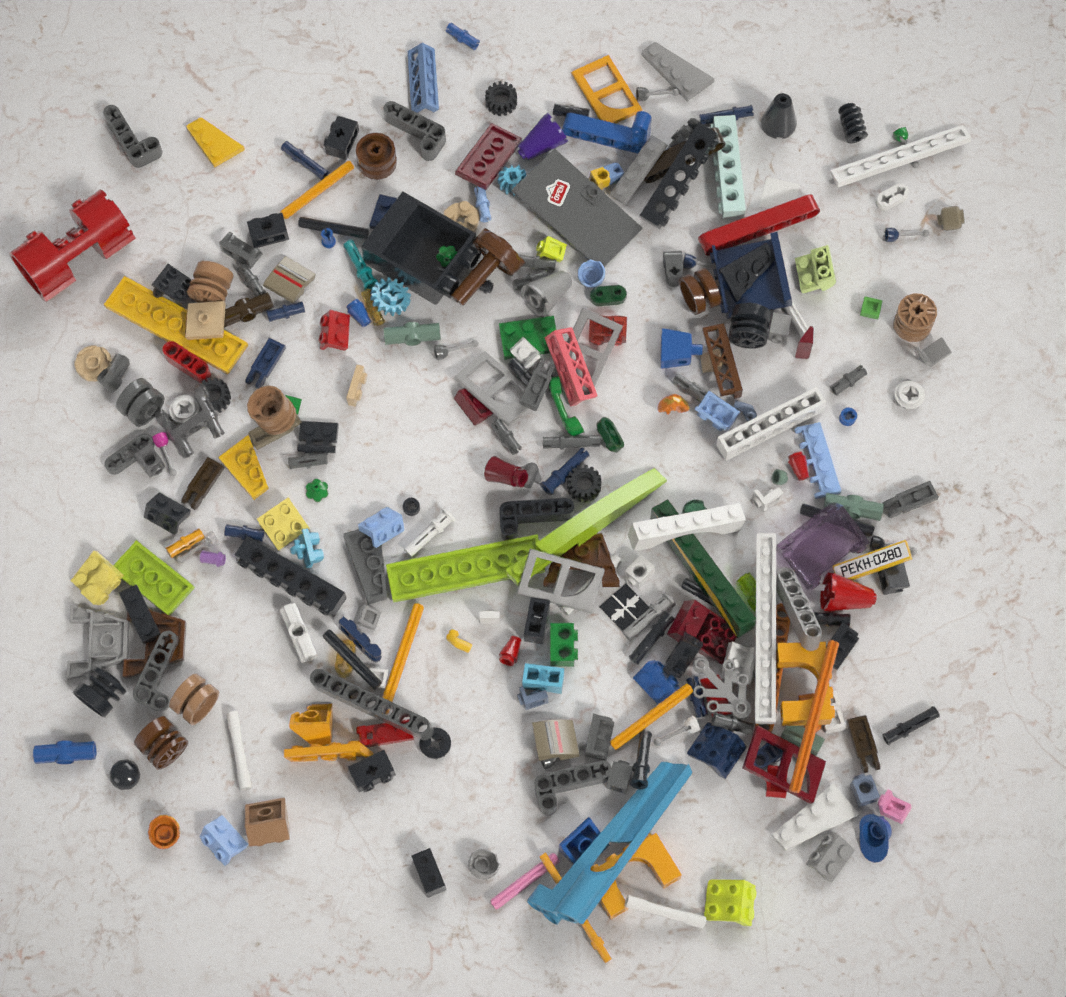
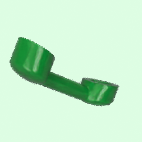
M559 375L551 378L549 391L564 429L570 436L584 433V429L576 416L569 418L560 398L562 391Z

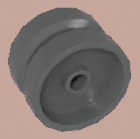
M139 378L131 382L122 391L117 399L116 408L123 416H127L131 423L141 427L149 423L155 417V413L161 410L165 397L157 389H154L146 379Z

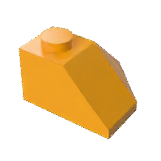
M312 704L307 707V711L301 714L299 712L291 714L289 728L309 744L325 746L331 743L333 735V704Z

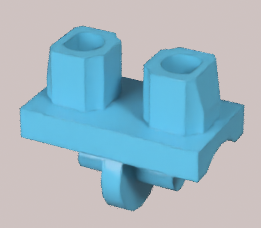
M302 529V534L298 536L299 540H294L295 546L290 548V552L293 555H297L298 559H304L306 568H312L314 563L321 562L324 559L323 550H313L312 545L319 544L318 532H309L308 529Z

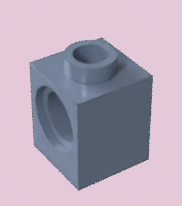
M860 774L853 778L854 780L851 782L850 788L858 808L879 800L880 795L871 774L867 776ZM859 786H867L869 792L862 793L859 789Z

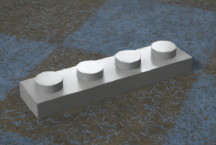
M651 135L610 195L626 205L668 145Z

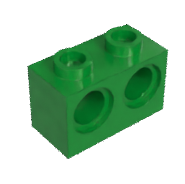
M550 623V667H574V660H578V648H574V641H578V630H574V623ZM562 632H566L570 636L566 639H563L559 637V634ZM567 651L570 655L563 658L559 656V653Z

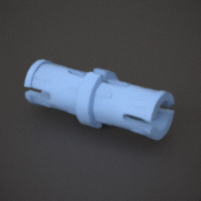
M477 186V188H474L476 195L475 204L479 210L480 221L485 223L492 219L489 210L490 201L487 199L486 190Z

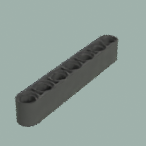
M315 669L310 674V681L318 691L421 740H428L434 733L432 725L423 716L323 669ZM325 677L323 682L317 683L319 678ZM337 685H341L340 690L334 691ZM354 693H358L357 698L350 699ZM375 701L373 707H367L369 702ZM393 709L390 715H384L386 710ZM405 717H410L406 724L401 723ZM427 725L425 731L419 732L421 726Z

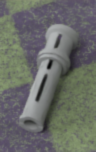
M662 593L660 599L655 603L652 602L644 614L622 631L624 636L631 641L657 617H662L663 613L671 606L674 607L676 605L675 601L668 593Z

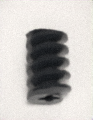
M854 103L844 104L838 109L846 142L850 144L857 143L868 136L866 126L864 125L865 121L862 119L863 114L860 113L861 108Z

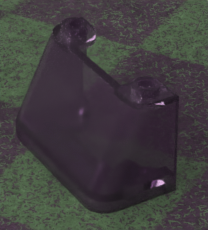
M833 502L776 545V552L784 563L793 569L802 585L809 590L816 588L820 584L821 574L850 552H856L857 554L863 552L867 548L866 545L870 542L844 506Z

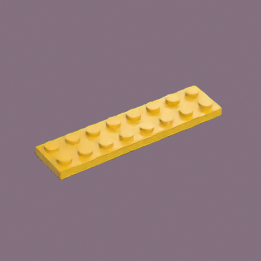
M126 276L122 278L104 303L105 308L167 342L174 341L207 364L227 375L248 347L246 341L225 330L222 338L187 340L185 336L188 310L163 296L159 298L154 297L152 290Z

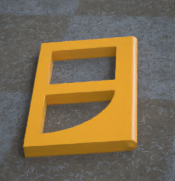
M609 55L571 72L599 120L616 124L636 115L638 111H642L641 106ZM607 65L617 82L593 92L584 75ZM623 90L632 107L623 109L611 108L602 104L599 100Z

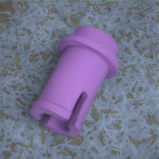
M203 550L200 554L201 563L215 564L217 567L224 566L226 555L222 552L213 553Z

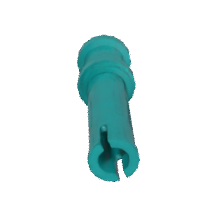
M348 240L343 244V247L346 249L357 270L356 275L358 279H361L363 289L371 291L378 280L372 275V269L365 264L354 240Z

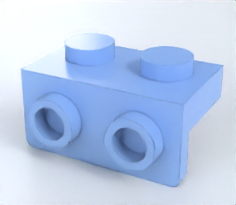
M708 391L700 405L695 407V410L698 411L697 416L705 421L707 419L713 422L712 426L719 431H728L741 413L711 391Z
M386 507L359 523L358 528L359 531L371 537L373 546L377 548L403 532L404 523L401 514Z
M223 815L205 825L200 834L202 843L214 853L216 859L221 861L224 866L230 862L232 857L248 846V843Z

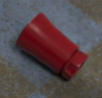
M493 456L488 460L484 470L486 481L506 484L512 487H524L529 476L527 470L508 463L497 456Z

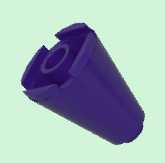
M549 113L543 115L518 145L519 150L517 152L523 160L525 158L531 160L569 142L556 121H551L552 116Z

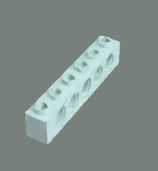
M735 115L714 116L710 129L717 127L721 135L727 136L723 137L726 143L725 147L715 152L716 155H713V164L717 166L715 181L719 182L717 198L721 200V203H718L719 214H722L723 220H739L745 218L746 207Z

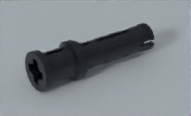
M645 730L639 733L636 762L632 766L634 773L633 778L630 780V785L639 790L648 787L647 774L650 772L648 758L652 733L646 731L645 737Z

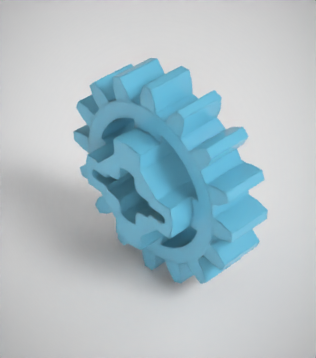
M390 277L387 278V281L381 279L372 288L370 300L374 301L373 307L378 306V312L384 311V315L390 312L391 316H394L395 312L401 315V312L406 311L411 301V294L407 293L409 288H403L404 283H397L396 278L394 281H391Z

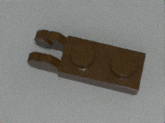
M207 457L187 486L188 489L184 493L181 503L187 504L192 494L195 493L197 496L192 502L191 508L196 510L224 470V465Z
M863 715L847 719L846 723L863 773H868L869 768L865 759L868 756H871L875 770H880L881 766L877 756L878 751L867 716Z

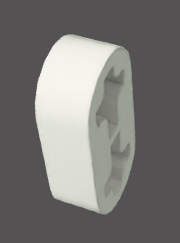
M896 184L883 191L877 197V207L886 211L904 202L908 197V187L904 184ZM897 191H899V192H904V193H903V195L897 194ZM882 199H884L885 201L889 199L888 203H882Z

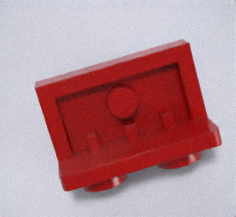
M329 310L322 315L320 319L321 333L319 335L321 350H325L327 347L343 351L348 349L349 314Z

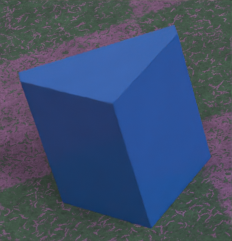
M588 817L559 844V851L574 865L601 832L591 818ZM609 843L604 848V850H606L610 846Z

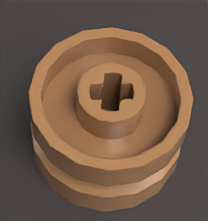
M193 674L177 688L170 700L169 707L176 714H183V719L190 725H196L211 711L220 692L213 685H206L205 679L200 675Z

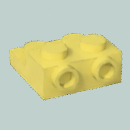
M93 551L70 581L81 590L80 593L93 605H101L109 599V594L112 590L120 585L124 575L98 551Z

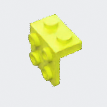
M709 880L704 912L706 920L736 922L743 926H752L754 899L757 894L756 885L746 880Z

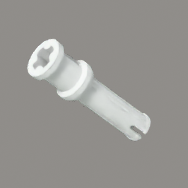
M446 508L442 509L443 512L437 518L430 520V525L404 548L410 557H413L436 534L443 533V529L451 522L456 521Z

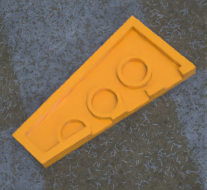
M349 741L348 744L331 742L329 746L311 744L310 747L305 748L295 745L291 746V749H284V758L291 762L318 761V757L326 761H336L337 757L347 759L348 761H356V757L367 758L373 755V752L361 744L360 741Z

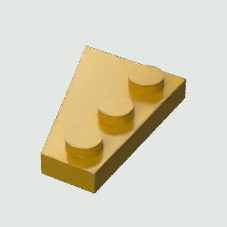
M202 117L186 125L188 132L214 168L245 150L243 145Z
M249 435L218 457L253 500L269 489Z

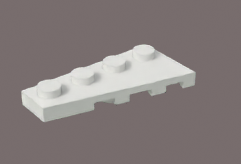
M832 784L815 798L814 803H809L774 832L772 837L784 851H787L817 835H821L834 827L844 824L846 821L860 816V813L838 788Z

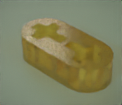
M348 639L343 640L342 642L346 646L350 645L351 651L356 655L354 642ZM337 653L335 671L338 676L347 678L352 674L353 668L346 662L349 669H345V672H342L339 667H343L345 660Z

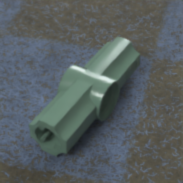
M408 322L403 326L384 328L385 345L405 343L408 346H415L422 341L441 340L439 323L420 325L417 322Z
M826 493L823 510L841 513L850 519L862 517L881 521L884 504L863 500L858 495L840 496Z

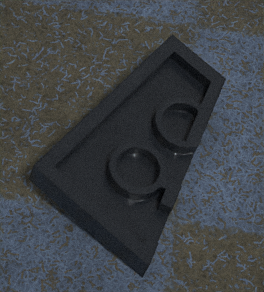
M768 243L760 245L718 269L735 302L741 299V296L775 260Z

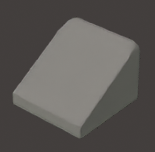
M366 604L360 605L353 622L356 625L375 630L382 612Z

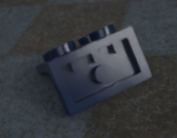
M707 722L687 751V754L698 761L712 766L719 777L726 779L747 746L738 734Z

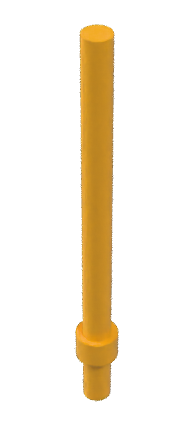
M544 853L539 857L557 885L562 877L547 853ZM586 919L582 927L591 940L590 944L594 950L598 951L604 963H607L612 958L603 945L605 943L601 936H597L588 919Z

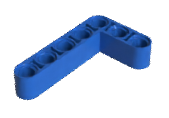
M638 111L631 128L575 113H567L562 131L569 137L638 154L651 136L652 117L647 112Z

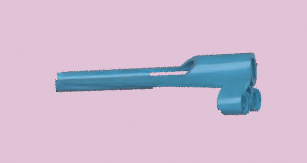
M661 762L647 778L648 787L646 789H638L553 890L539 884L528 898L527 903L535 910L542 912L546 919L553 924L558 925L563 919L571 923L583 925L691 776L692 770L690 765ZM609 842L630 843L613 867L601 872L590 870Z

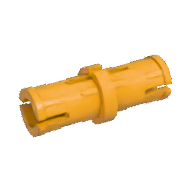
M198 528L189 535L180 537V540L165 549L169 556L173 558L182 551H188L191 549V546L205 539V537Z

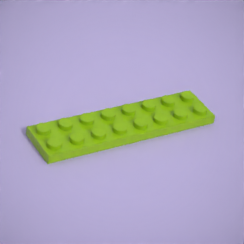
M538 534L386 564L393 603L510 580L505 570L527 555L529 549L536 548L535 544L539 541ZM543 568L536 574L545 573L546 569Z

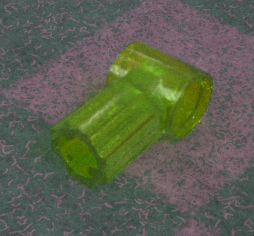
M749 572L742 575L736 581V584L746 596L751 609L756 613V580Z

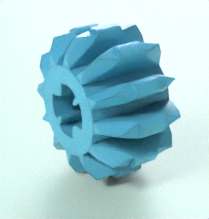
M512 164L510 168L504 166L503 171L499 172L497 179L501 191L505 190L506 195H508L527 175L525 169L521 170L519 165L516 168Z

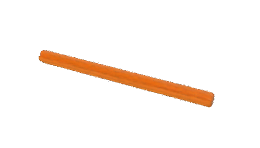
M829 640L791 779L789 790L794 793H799L801 790L839 643L834 640Z

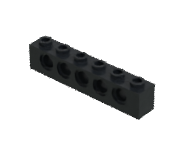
M698 122L641 212L640 217L659 230L662 226L665 227L670 219L668 217L669 214L677 209L680 203L678 200L688 192V184L698 176V169L701 164L704 165L709 158L708 153L711 148L715 149L719 142L717 132ZM704 142L705 147L703 149H696L697 143ZM688 158H695L693 165L686 164ZM679 173L686 175L682 181L676 180V176ZM668 189H675L676 192L673 196L669 197L666 195ZM659 204L666 205L663 212L656 211Z
M248 536L234 554L239 566L247 569V567L252 569L256 576L269 579V582L277 588L283 587L286 589V593L292 597L298 596L302 598L303 603L310 607L314 605L325 616L331 615L335 617L347 599L344 591ZM255 557H262L259 562H253ZM272 566L278 567L277 570L273 572L269 571V568ZM288 575L294 576L291 581L285 580ZM303 585H310L308 590H301ZM320 594L327 595L323 600L317 599Z

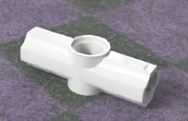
M295 603L285 605L280 609V612L301 663L310 662L317 657V654ZM295 631H303L302 635L294 636Z

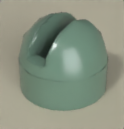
M776 469L772 474V482L776 485H784L788 481L787 472Z

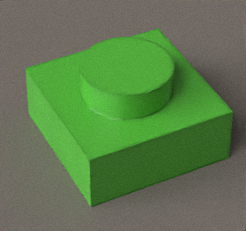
M864 296L860 316L878 320L883 300Z

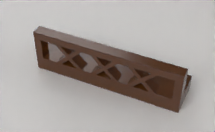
M725 324L703 327L702 331L720 397L733 394L734 399L741 398L743 389ZM716 331L717 340L709 338L708 332ZM716 346L721 349V357L713 354ZM721 362L726 367V374L718 371L717 367ZM725 379L730 382L731 389L723 390L722 384Z

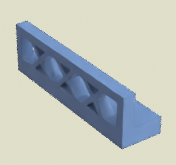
M422 42L407 51L411 110L418 113L426 108L436 112L439 110L435 49ZM418 53V56L414 61V54ZM418 66H419V71H418L417 75L415 76V72H416V70H417V68H418ZM420 81V86L416 92V87ZM421 96V104L417 105V102Z

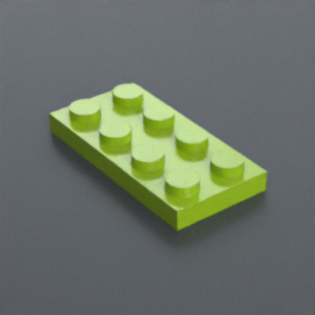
M137 540L113 565L124 575L122 577L123 581L130 586L137 584L142 596L167 615H171L195 588L194 585Z

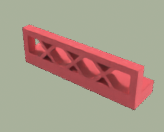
M572 327L555 330L546 336V343L570 407L576 406L582 401L596 398L598 395ZM562 334H568L569 343L564 341ZM570 350L575 353L576 360L570 357ZM576 368L582 371V378L577 375ZM583 385L588 388L589 395H584Z

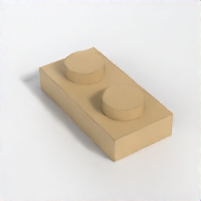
M357 364L346 397L349 406L356 407L357 401H360L362 397L361 387L367 380V373H365L364 366Z

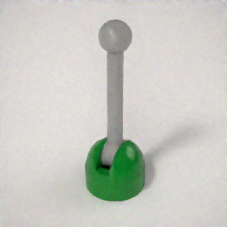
M906 127L895 130L893 132L894 138L906 145V140L909 136ZM912 162V167L918 168L919 162Z

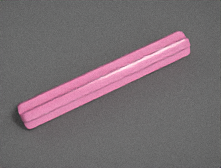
M555 853L549 855L554 866L560 862ZM541 861L492 898L490 901L492 906L496 910L544 875L548 870Z

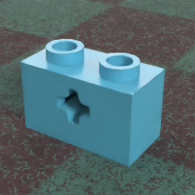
M525 663L522 680L524 689L546 690V692L562 694L564 668Z

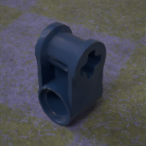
M766 743L758 749L756 758L762 759L764 764L758 765L754 762V766L765 771L768 765L781 761L784 751Z

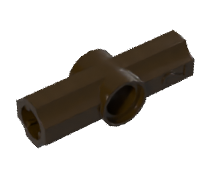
M267 292L251 299H239L235 302L234 306L226 308L224 328L240 321L249 322L257 314L274 308L269 293Z

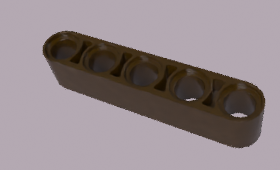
M717 127L711 129L718 133L719 142L715 149L711 148L708 155L723 149L726 145ZM686 141L665 150L644 178L645 183H653L665 176ZM699 142L696 145L698 150L705 147L704 142ZM691 157L686 160L687 165L695 163V158Z

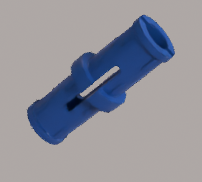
M452 22L448 24L445 30L446 33H449L458 42H463L473 50L478 48L479 44L477 43H480V40L471 36L467 30H462Z

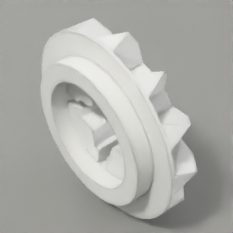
M914 381L900 383L894 393L895 401L899 403L900 407L903 406L907 410L911 408L916 409L922 405L925 399L924 389ZM909 390H911V395L914 396L910 401L905 396Z
M183 395L172 401L169 412L172 419L181 424L198 414L200 406L195 398ZM180 406L185 409L188 408L189 414L182 413Z

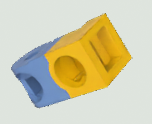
M612 163L590 171L589 180L603 190L605 187L617 184L624 171L619 163Z

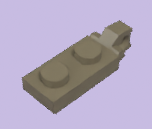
M296 413L294 424L282 434H268L260 426L249 431L248 434L255 448L259 450L291 433L302 422Z

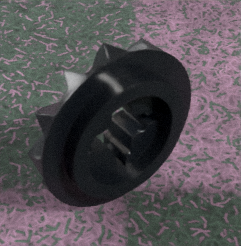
M434 727L432 739L435 741L441 740L439 742L440 750L435 746L430 747L432 745L431 738L428 740L420 739L419 746L425 756L437 760L438 758L445 757L450 751L451 738L445 730Z

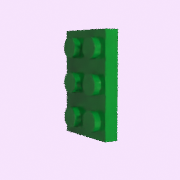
M554 316L499 323L504 360L515 358L510 349L522 337L536 348L540 355L550 353L545 337L556 330Z

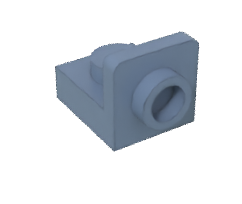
M519 687L520 693L517 694L520 705H524L526 710L549 703L546 690H536L531 692L529 696H526L524 687Z

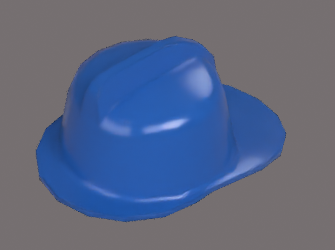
M867 814L862 817L859 827L861 852L868 861L873 863L881 862L888 854L889 839L892 835L891 825L884 819V816Z

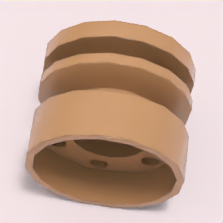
M200 261L194 270V279L190 282L187 294L197 303L225 302V298L228 295L227 290L230 288L234 277L233 273L218 263Z
M913 293L905 296L900 301L893 320L896 334L908 342H919L928 337L937 317V307L934 301L923 294Z
M269 385L260 387L249 397L247 403L248 413L266 433L272 435L282 434L294 424L296 409L292 402L277 387Z

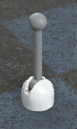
M692 716L684 722L683 728L662 738H655L654 744L659 746L661 742L684 731L688 733L700 731L701 729L696 718Z

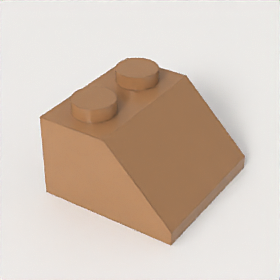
M285 798L245 805V829L249 847L290 840Z

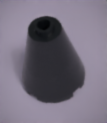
M777 94L761 118L762 130L771 138H787L796 129L797 119L792 99L788 94Z

